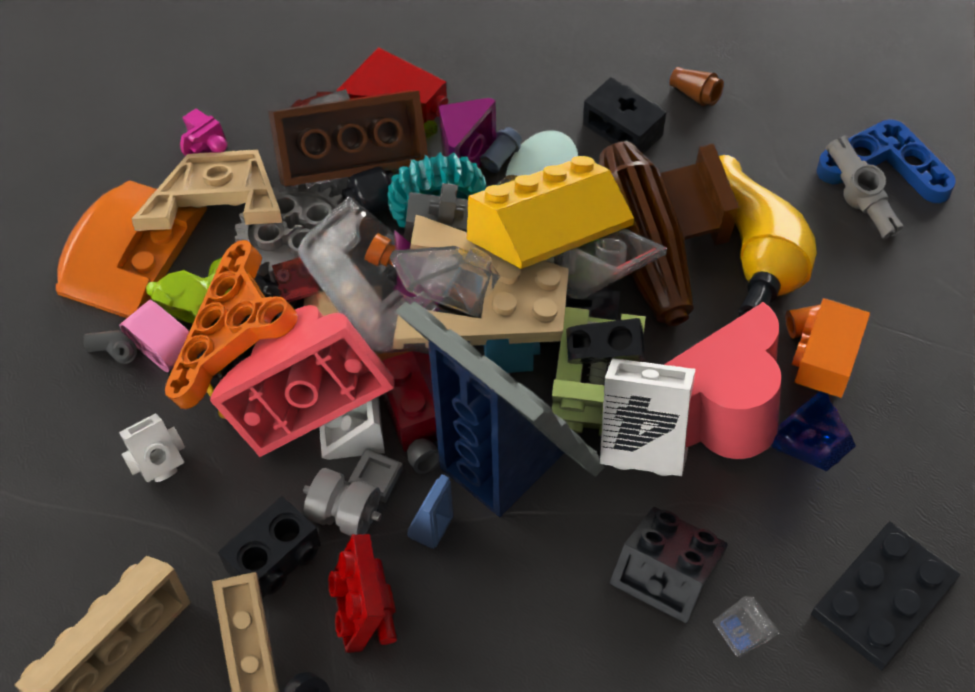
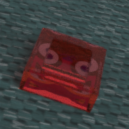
M309 255L272 265L280 295L288 303L320 293Z

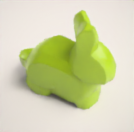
M222 258L213 261L210 265L208 277L201 278L185 270L169 273L158 282H149L146 286L147 294L152 298V301L157 303L172 317L193 324ZM232 287L229 288V289L225 292V294L228 293V292L232 289Z

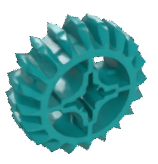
M439 152L436 157L429 158L425 155L421 161L411 160L409 167H399V174L391 177V184L388 186L387 193L389 210L393 215V219L397 221L398 226L405 227L409 192L440 196L442 183L458 185L456 197L461 199H468L469 195L484 191L487 188L486 180L482 176L477 163H470L467 156L458 159L457 155L452 153L448 157H443L441 152Z

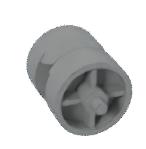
M322 468L315 476L311 486L305 485L303 493L307 494L304 503V516L308 520L321 525H331L336 521V525L340 526V531L347 535L366 534L372 521H380L382 514L377 512L380 500V489L362 481H354L349 485L345 481L343 474L328 468Z

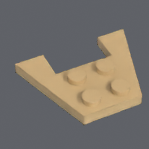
M258 150L187 154L131 219L135 231L172 229L178 207L192 206L201 208L207 205L223 204L237 206L246 203L243 212L246 225L283 223L278 203Z

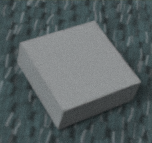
M365 449L348 483L350 485L354 481H362L380 489L379 501L386 503L403 471V464Z

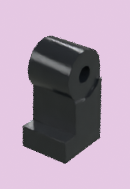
M640 318L577 325L566 329L568 363L570 364L611 363L612 358L645 362L643 325Z

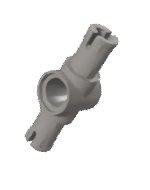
M847 136L840 137L839 141L835 139L830 142L826 150L842 172L840 178L846 185L844 189L845 201L851 207L861 209L864 214L868 213L883 239L889 238L890 234L893 236L901 231L904 225L887 201L889 196L883 189L886 184L884 172L874 165L867 164L865 160L862 161L851 146ZM858 183L867 185L871 191L862 189Z

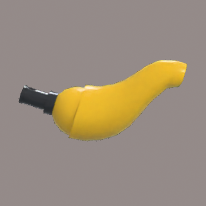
M721 155L719 158L739 206L735 224L740 232L742 241L740 253L742 268L749 283L747 286L748 294L738 312L739 316H742L762 302L768 305L777 296L789 294L810 281L817 254L816 242L808 223L795 207L744 174L740 163L735 158Z

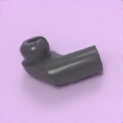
M120 330L84 334L86 352L107 351L117 362L122 364L132 362L137 355L136 344Z

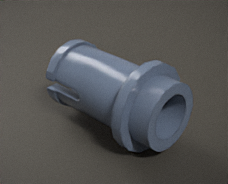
M510 127L499 130L496 133V140L480 157L481 164L492 173L499 172L501 166L510 155L520 150V143L522 142L520 134Z

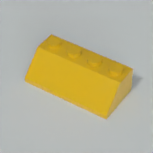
M586 156L573 157L571 161L557 166H547L544 170L531 175L517 176L513 181L501 185L488 186L484 191L468 196L467 240L520 269L634 224V217L610 169L594 163L592 158Z

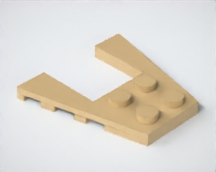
M416 215L409 255L488 267L481 318L429 311L447 329H451L466 341H470L471 345H486L487 340L509 339V344L561 341L564 328L568 268L543 260L520 269L467 240V232ZM398 315L393 349H403L404 344L425 343V347L429 348L428 340Z

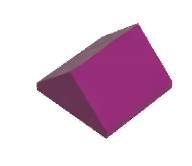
M488 97L440 105L439 116L443 157H448L452 153H455L458 159L467 156L470 163H477L478 168L482 166L480 157L496 140V100Z

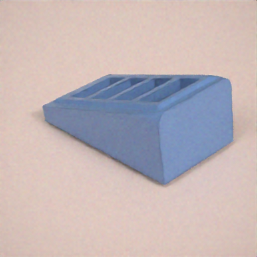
M441 474L440 478L435 481L408 528L407 536L410 539L432 549L437 547L453 518L449 477Z

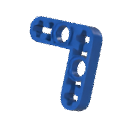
M892 119L884 120L848 138L853 149L864 147L872 153L870 156L858 155L862 161L865 160L867 164L876 166L887 160L925 200L932 203H942L950 198L956 183L955 176L902 122ZM825 150L819 158L817 175L822 181L829 184L843 183L840 178L842 172L837 167L830 153ZM914 156L919 158L923 164L914 166L907 163L904 158Z

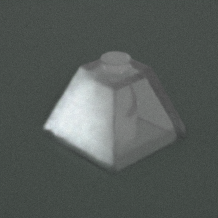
M457 246L394 250L389 257L408 292L478 317L482 311L484 297L490 296L500 278L499 273L491 263L492 258L482 250L473 247L469 251Z

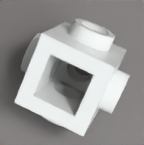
M156 413L119 432L128 451L122 453L132 475L140 472L147 483L153 479L155 482H160L173 476L177 472L176 467L184 463L179 451L184 449L185 446L174 427L167 430L163 420Z

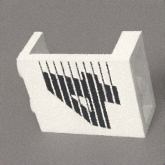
M612 358L604 384L600 464L610 465L621 470L637 469L650 471L661 476H682L688 455L686 436L689 404L696 369Z

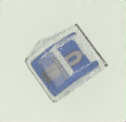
M747 595L712 621L738 658L779 634L778 629L758 601Z

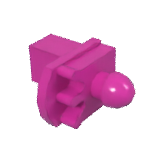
M195 108L182 117L188 130L181 136L180 141L181 152L184 156L194 153L225 152L228 143L220 122L214 119L213 116L208 117Z

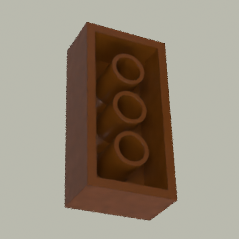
M418 90L268 111L280 184L285 187L350 177L353 174L378 166L382 167L385 171L399 169L402 166L409 167L411 160L421 161L425 155L428 156Z

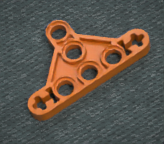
M247 240L237 241L224 253L166 383L165 394L181 409H189L197 405L205 396L213 376L260 339L282 337L289 333L297 322V312L283 297H265L254 280L261 265L262 256ZM233 286V288L225 294V292ZM283 311L281 316L271 323L272 319ZM250 315V317H249L243 324H241V322H242L247 316ZM219 318V320L213 326H211V324ZM206 350L204 354L196 360L197 356L202 351Z

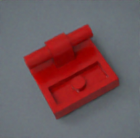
M353 534L345 550L340 552L339 561L328 577L329 593L331 597H336L338 608L335 615V630L339 638L343 637L345 653L362 652L376 629L381 645H389L397 641L392 616L396 612L391 585L386 584L382 560L374 559L370 534Z

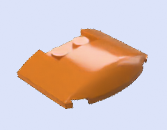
M130 180L111 189L85 211L71 231L58 262L57 294L128 318L147 301L151 300L146 291L147 284L149 282H158L166 276L206 212L207 207H178L172 229L135 231L131 219L157 189Z

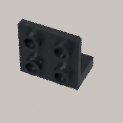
M652 507L624 544L609 584L687 624L706 581L725 553L728 543L719 539L709 530L699 529L679 519L676 514L670 511Z

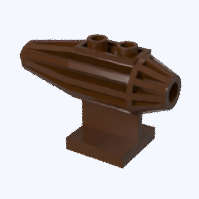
M626 141L612 144L600 153L599 165L610 169L634 217V224L604 236L603 241L608 253L613 251L617 264L622 263L628 274H631L629 276L657 321L667 323L668 326L680 325L689 319V314L694 310L685 240L710 233L715 246L729 242L739 210L738 203L714 143L699 147L696 164L662 173L633 143Z

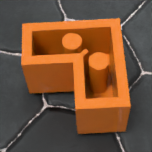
M823 298L818 313L814 311L809 312L801 340L797 346L791 364L799 367L794 383L842 398L870 312Z

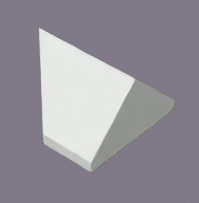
M379 396L319 427L321 455L324 459L331 460L362 456L365 449L378 454L385 453Z

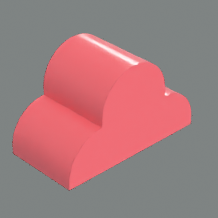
M764 302L664 364L696 369L689 404L686 447L702 442L717 455L732 459H745L761 454L774 442L778 431L781 370L777 364L779 322L776 314Z
M313 305L295 309L298 318L294 328L289 333L279 338L260 339L257 341L251 356L233 367L214 389L210 401L259 457L394 389L395 380L393 375L344 314L332 313L323 316L318 308Z

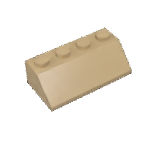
M145 556L138 564L130 566L122 574L120 582L107 595L97 598L89 607L88 613L74 627L67 628L58 636L54 647L41 659L33 661L25 668L21 679L14 686L20 692H103L191 603L174 568L166 562L149 556Z

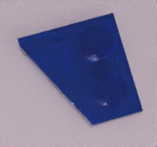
M821 391L778 425L777 434L771 445L772 448L824 471H828L839 463L844 456L856 447L850 431L845 423H843L837 409L833 407L828 394Z

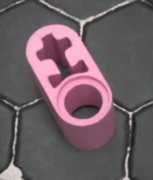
M152 300L147 301L119 324L121 331L136 344V348L165 372L173 369L189 333L180 322Z

